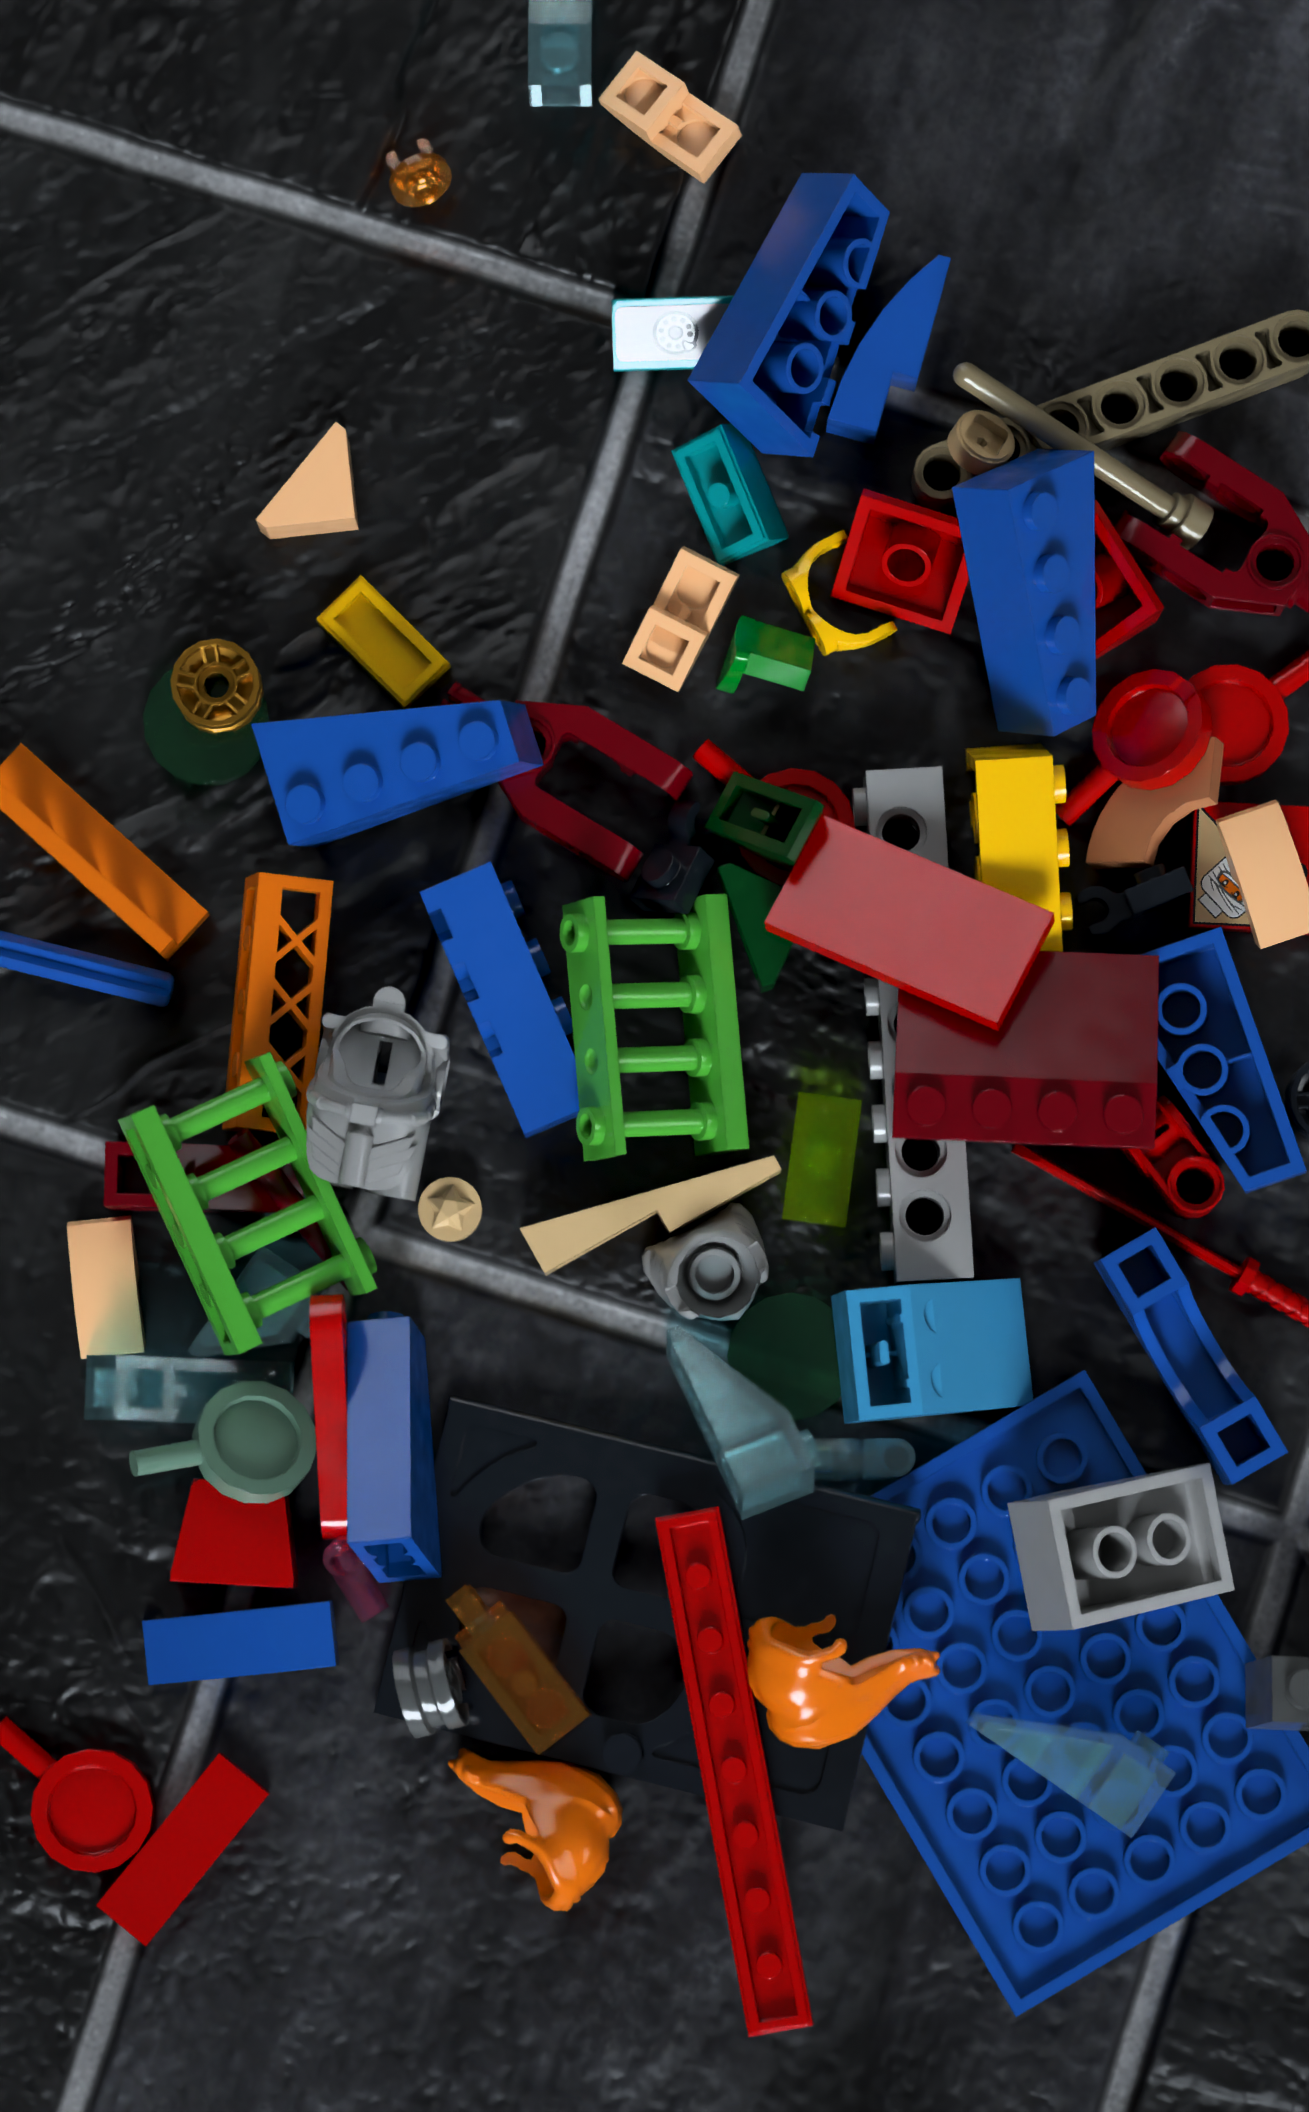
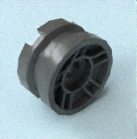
M447 1638L428 1642L427 1649L418 1652L413 1647L396 1650L393 1653V1674L396 1691L404 1719L414 1738L434 1734L435 1727L446 1725L450 1730L467 1726L469 1723V1705L467 1702L462 1703V1691L466 1690L462 1671L457 1657L450 1659L446 1657L445 1652L452 1650V1645Z

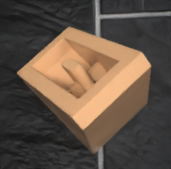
M337 422L332 425L256 518L260 531L269 539L359 530L350 442L346 429Z

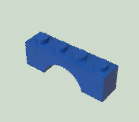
M1156 1227L1094 1262L1096 1269L1223 1485H1233L1288 1453L1258 1399L1241 1380L1215 1340L1195 1302L1189 1282Z

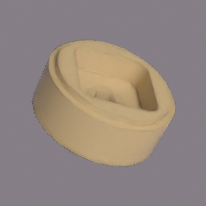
M972 410L963 414L950 431L947 440L949 452L957 464L966 471L976 475L1007 463L1015 449L1014 436L1008 425L998 416L982 410Z
M445 1177L432 1182L426 1187L419 1199L418 1215L422 1226L431 1236L441 1241L457 1242L469 1237L477 1229L482 1219V1202L477 1191L468 1182L459 1178Z

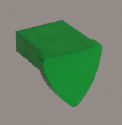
M741 615L715 689L733 694L742 675L747 674L804 691L812 669L816 638Z

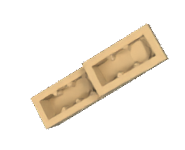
M773 1155L519 1229L544 1274L547 1276L655 1214H658L670 1236L780 1174L782 1168Z

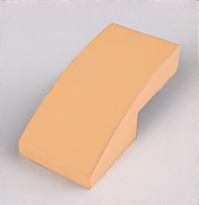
M638 51L632 55L598 99L600 104L625 126L703 184H705L742 136L737 124L690 94L685 82Z
M683 546L654 604L649 607L622 664L679 692L717 622L740 574Z
M1275 799L1216 819L1232 879L1239 886L1255 944L1260 949L1309 933V887L1279 802Z
M131 1215L67 1222L72 1292L81 1359L145 1352L146 1339L138 1288L139 1268Z

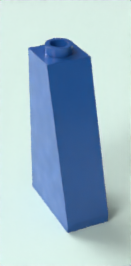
M392 1311L375 1312L370 1314L367 1320L347 1322V1544L379 1583L442 1578L425 1338L410 1316H404L401 1313Z

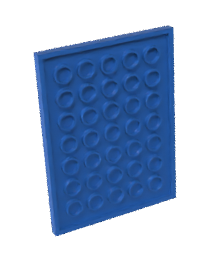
M1085 1370L1080 1371L1024 1406L1019 1407L870 1495V1497L919 1508L922 1511L921 1520L916 1525L886 1651L922 1648L939 1652L940 1658L936 1661V1664L940 1668V1673L935 1677L910 1683L869 1722L862 1755L1016 2017L1309 1843V1747L1299 1731L1246 1728L1245 1663L1257 1659L1218 1594L1075 1630L1032 1631L1007 1503L1146 1474Z

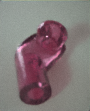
M341 1535L334 1538L324 1550L323 1564L325 1569L332 1574L363 1624L388 1608L389 1605L374 1582L371 1572L347 1544V1536Z

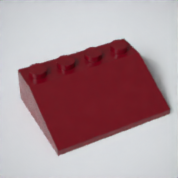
M1039 951L999 1031L898 988L892 1139L1155 1149L1159 956Z

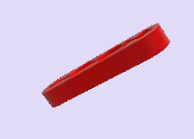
M344 1294L311 1295L309 1322L321 1533L323 1539H347V1317Z

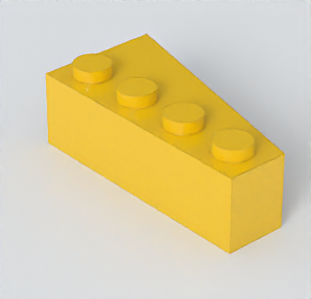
M1041 743L965 748L967 771L975 772L976 792L971 794V800L969 801L971 828H973L975 844L979 843V856H975L974 878L1053 912L1055 922L1040 951L1063 952L1062 931L1073 929L1070 892H1060L1059 867H1069L1070 862L1067 828H1056L1055 804L1066 803L1064 765H1053V755Z

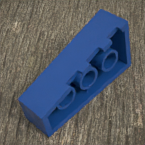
M801 173L687 380L762 454L814 457L820 436L813 432L820 406H830L837 383L830 378V374L839 346L849 345L856 323L852 320L851 309L857 289H866L890 214V211L855 174Z
M1036 449L953 486L952 491L998 731L1056 736L1096 716L1094 451Z
M504 700L251 724L287 843L292 846L316 848L544 765L525 704Z
M1222 927L1141 954L1159 956L1158 1061L1244 1192L1247 1194L1307 1173Z

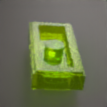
M798 1092L781 1220L840 1228L846 1227L862 1100Z

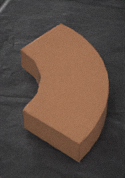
M1210 737L1206 753L1193 771L1171 786L1148 791L1130 788L1122 783L1110 797L1097 820L1089 842L1086 863L1094 869L1152 867L1159 844L1176 822L1196 809L1218 804L1224 743L1216 737Z

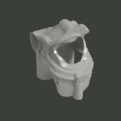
M384 987L375 994L373 1006L363 1007L347 1016L327 1012L322 1018L323 1036L318 1052L315 1075L309 1083L306 1092L308 1101L306 1113V1154L309 1169L317 1177L329 1181L331 1186L346 1189L357 1187L366 1189L365 1192L416 1201L431 1120L438 1116L444 1098L450 1066V1039L446 1034L427 1032L415 1018L405 1013L406 1000L403 993L395 987ZM381 1041L392 1043L387 1073L378 1072Z

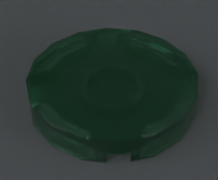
M173 669L166 672L150 691L143 713L145 740L158 764L177 780L197 785H225L247 774L261 758L251 724L270 722L269 706L264 697L262 698L259 711L250 723L235 732L217 733V735L200 731L185 719L172 697L170 679ZM222 674L221 678L214 679L213 681L206 679L204 686L209 696L218 698L226 694L229 682Z
M790 1292L766 1297L745 1311L731 1333L727 1353L731 1381L745 1403L767 1417L794 1421L817 1416L838 1401L841 1396L831 1307L816 1297Z

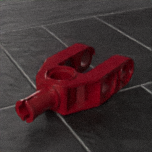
M1178 431L1161 455V463L1178 478L1261 530L1263 534L1251 546L1246 560L1239 570L1233 572L1225 568L1222 573L1181 546L1183 540L1172 533L1168 538L1148 524L1130 516L1128 511L1125 510L1114 528L1134 560L1211 609L1280 616L1285 607L1292 609L1296 605L1309 613V534L1285 494L1201 439L1187 432ZM1264 555L1281 557L1289 568V576L1280 581L1265 579L1259 573L1256 561Z
M457 681L447 692L449 695L448 699L456 704L486 701L462 687V684ZM443 699L440 706L452 705V703ZM516 700L515 703L525 704L534 734L538 735L546 745L541 756L544 765L497 782L523 823L611 876L628 882L644 854L618 835L538 788L539 782L553 767L561 746L567 741H571L576 745L579 741H582L614 760L620 766L621 772L630 777L634 773L647 779L670 794L676 801L692 778V771L670 755L588 706Z

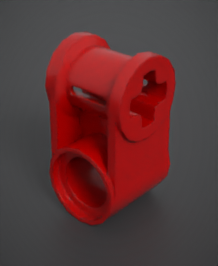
M1161 1095L1156 1101L1155 1133L1161 1129L1166 1131L1155 1139V1149H1119L1137 1172L1147 1179L1175 1215L1185 1219H1199L1209 1214L1221 1200L1225 1189L1224 1176L1220 1168L1199 1143L1194 1131L1183 1115L1166 1096ZM1185 1172L1202 1174L1210 1185L1209 1199L1201 1204L1185 1202L1177 1192L1176 1182L1179 1175Z

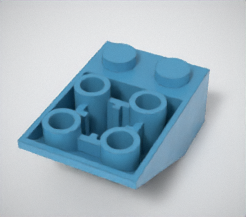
M1020 1278L846 1290L831 1296L844 1424L1022 1407L1033 1400Z

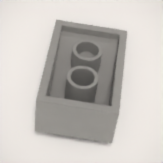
M1210 1463L1067 1489L1007 1503L1032 1631L1075 1630L1235 1590Z

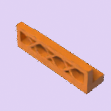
M22 743L0 765V810L165 960L168 961L210 916L205 908Z
M258 872L245 878L226 1092L252 1081L244 1063L245 1061L271 1052L275 1063L282 1061L292 1075L297 1090L296 1109L307 1131L306 1113L308 1101L306 1092L309 1083L315 1075L319 1050L334 881ZM283 890L316 894L314 920L298 934L292 930L280 915ZM280 931L288 942L277 950ZM312 933L310 952L302 940ZM294 948L309 967L308 984L290 998L275 979L276 962ZM274 994L282 1005L271 1014ZM304 997H306L305 1015L296 1005ZM288 1012L303 1030L302 1047L284 1061L269 1043L270 1026ZM301 1060L298 1079L290 1068ZM263 1104L222 1124V1130L240 1132L248 1128L250 1132L256 1130L276 1132L270 1118L262 1117Z

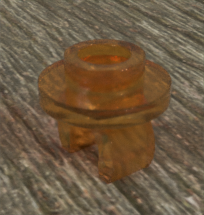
M425 138L417 140L420 153L410 156L402 162L398 160L394 151L386 154V162L391 173L389 180L390 190L395 200L404 206L419 207L429 205L440 198L451 183L452 173L446 160L433 152L430 142Z

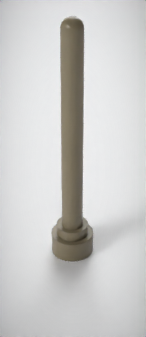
M963 362L955 367L953 379L958 386L1053 449L1094 451V476L1157 517L1156 524L1162 528L1163 535L1169 538L1172 533L1183 540L1181 546L1186 550L1195 546L1204 536L1214 514L1211 506L1193 494L1185 496L1178 492L1172 495L1168 494L972 363Z

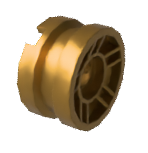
M218 638L199 641L187 648L175 662L170 679L172 697L185 719L200 731L216 735L221 732H235L249 724L259 711L264 694L261 674L249 653L234 642ZM223 674L229 682L228 691L222 697L214 698L209 696L204 686L205 680L213 681L214 679L221 678Z

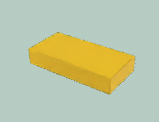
M362 575L316 618L317 623L403 709H408L451 667L450 663Z

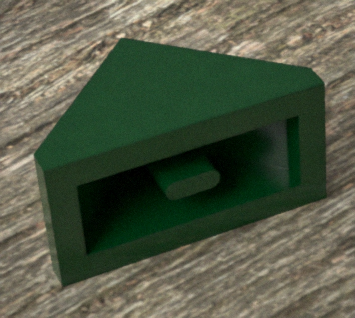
M734 771L705 828L791 873L823 813L824 805L815 799Z
M725 864L718 867L717 876L724 894H727L728 906L760 992L763 993L774 988L794 945L793 942L766 931L764 924L783 887L734 864Z

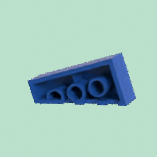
M490 861L419 892L525 1138L532 1137L577 1117L579 1098L574 1053L566 1035L573 1033L572 1018L562 996L553 1000L549 998L541 977L550 974L551 970L537 938L525 942L516 919L526 915L512 881L509 880L500 884Z

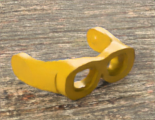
M845 530L838 531L812 545L792 568L781 574L789 595L800 612L811 636L816 638L815 643L823 656H827L835 651L855 650L870 646L898 630L894 621L879 625L868 633L852 634L830 625L813 610L808 591L810 567L820 555L834 548H839L848 540Z

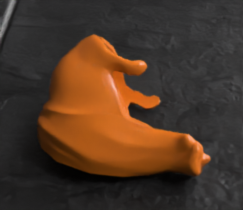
M827 1615L824 1620L810 1623L806 1626H793L785 1620L774 1616L758 1619L749 1628V1640L747 1642L749 1647L747 1662L748 1683L754 1696L767 1708L766 1716L769 1729L780 1741L798 1748L821 1749L855 1736L910 1683L937 1676L940 1673V1668L936 1661L940 1658V1653L922 1648L894 1649L871 1655L850 1665L840 1658V1656L846 1653V1640L842 1638L836 1639L832 1646L824 1649L813 1643L812 1637L817 1634L829 1633L835 1627V1615Z
M460 1748L457 1758L448 1761V1765L459 1779L476 1794L502 1808L521 1813L525 1832L509 1829L503 1834L502 1838L504 1843H517L533 1852L534 1855L530 1860L525 1859L516 1852H507L501 1856L500 1863L505 1866H515L521 1871L529 1873L536 1881L541 1902L553 1911H568L574 1903L579 1902L581 1896L593 1887L605 1872L606 1864L609 1861V1839L615 1836L622 1825L623 1808L619 1797L602 1776L574 1763L562 1760H487L466 1748Z

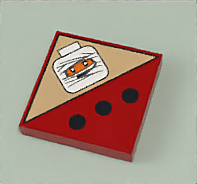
M1218 802L1217 805L1192 811L1189 880L1194 890L1188 896L1187 929L1210 931L1222 927L1223 931L1252 933L1239 886L1232 879L1216 819L1260 804ZM1280 805L1309 887V806Z

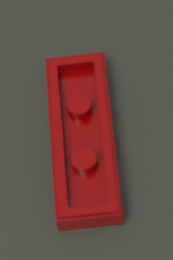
M220 1752L96 1906L146 1947L252 1817L270 1792Z

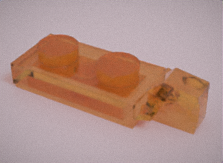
M465 1584L445 1600L465 1626L463 1630L454 1636L462 1647L459 1652L538 1755L544 1753L592 1715L515 1612L509 1611L502 1601H498L489 1608L470 1584L468 1586Z

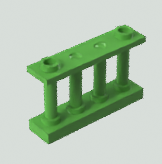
M705 894L698 896L689 914L674 913V918L606 919L605 896H592L562 905L563 919L560 924V941L567 957L579 1098L576 1132L583 1146L584 1161H597L626 1155V1137L691 1135L694 1139L695 1156L720 1155L749 1149L727 894ZM674 944L678 954L679 982L612 983L609 945ZM680 1007L683 1012L684 1045L617 1047L614 1009ZM685 1071L687 1073L690 1109L623 1112L620 1073Z
M271 1052L244 1062L252 1081L172 1118H169L167 1114L159 1116L155 1106L152 1105L118 1120L225 1356L241 1354L262 1344L263 1342L257 1329L263 1326V1318L341 1281H344L350 1296L367 1294L377 1289L372 1274L377 1271V1265L369 1246L363 1238L355 1239L330 1182L317 1177L309 1169L306 1154L307 1131L292 1101V1097L297 1095L296 1086L286 1065L282 1061L275 1063ZM264 1105L279 1140L199 1177H196L193 1173L185 1174L176 1154V1151L182 1148V1141L255 1107ZM286 1164H291L306 1197L305 1199L229 1235L223 1236L220 1232L212 1233L203 1213V1210L209 1208V1200ZM315 1222L318 1223L333 1257L254 1295H250L247 1291L240 1294L230 1272L231 1269L236 1267V1259Z

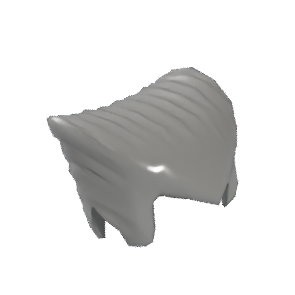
M730 1203L716 1215L701 1221L698 1225L690 1227L684 1232H680L676 1236L670 1237L664 1242L646 1247L642 1253L643 1272L658 1295L670 1307L687 1319L698 1317L718 1321L739 1320L749 1308L759 1285L767 1281L769 1274V1265L763 1240L754 1218L739 1203Z

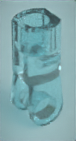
M859 1438L799 1439L798 1441L799 1479L805 1481H858L859 1478L863 1480H897L908 1474L915 1464L916 1456L913 1447L904 1439L874 1438L862 1441Z

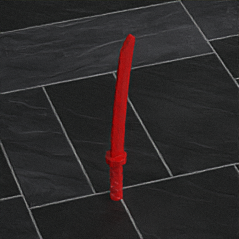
M1021 1144L1014 1145L1011 1150L1013 1154L1144 1228L1151 1230L1156 1227L1165 1240L1232 1277L1233 1279L1229 1287V1291L1239 1297H1242L1245 1292L1251 1293L1255 1298L1269 1303V1306L1284 1312L1286 1316L1295 1321L1302 1322V1325L1309 1328V1299L1298 1292H1293L1291 1288L1282 1283H1277L1275 1279L1259 1271L1260 1262L1251 1257H1246L1243 1263L1238 1266Z

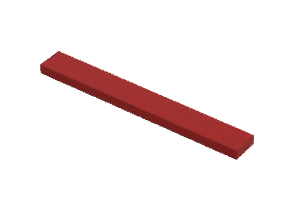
M720 1506L655 1518L748 2037L813 2026V2015L753 1691L748 1683V1659Z

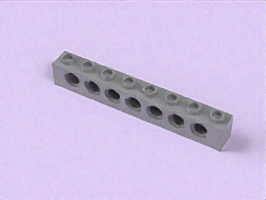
M942 766L866 770L863 778L864 788H852L854 826H866L867 834L883 840L882 830L887 824L894 821H904L915 829L918 837L916 846L909 850V852L949 868ZM874 977L864 978L866 1016L877 1015L879 1041H868L870 1080L881 1079L883 1104L871 1106L873 1142L885 1143L887 1168L875 1169L876 1198L878 1207L889 1206L891 1232L879 1233L881 1270H893L894 1284L971 1280L974 1278L966 1142L930 1140L936 1147L937 1160L932 1168L925 1171L914 1170L904 1162L902 1146L907 1139H892L896 1055L894 1018L897 1015L898 988ZM916 1200H928L938 1207L941 1214V1224L935 1233L920 1235L910 1229L906 1222V1210L910 1203Z

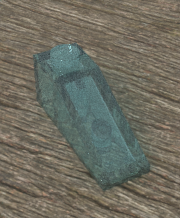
M529 0L528 92L530 106H592L593 0Z
M680 1326L666 1330L667 1359L742 1520L813 1493L815 1467L821 1465V1458L809 1430L798 1431L790 1412Z
M87 1355L84 1420L196 1424L205 1404L220 1389L240 1381H265L283 1388L293 1395L295 1363L137 1355Z
M974 1711L966 1720L967 1724L1131 1838H1133L1176 1774L1175 1771L1163 1764L1169 1752L1138 1730L1132 1739L1128 1740L1123 1735L1112 1731Z

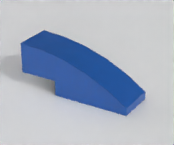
M943 255L935 257L914 275L881 311L860 342L841 379L827 419L825 432L874 445L890 386L915 392L947 277L950 257Z
M333 1600L142 1621L148 1685L250 1676L340 1665Z

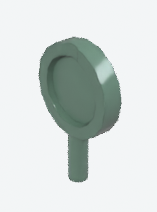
M240 1381L220 1389L205 1404L194 1427L192 1440L131 1451L129 1454L130 1469L132 1474L137 1477L198 1466L204 1479L222 1495L242 1503H270L289 1495L310 1471L316 1454L315 1425L305 1406L287 1390L265 1381Z

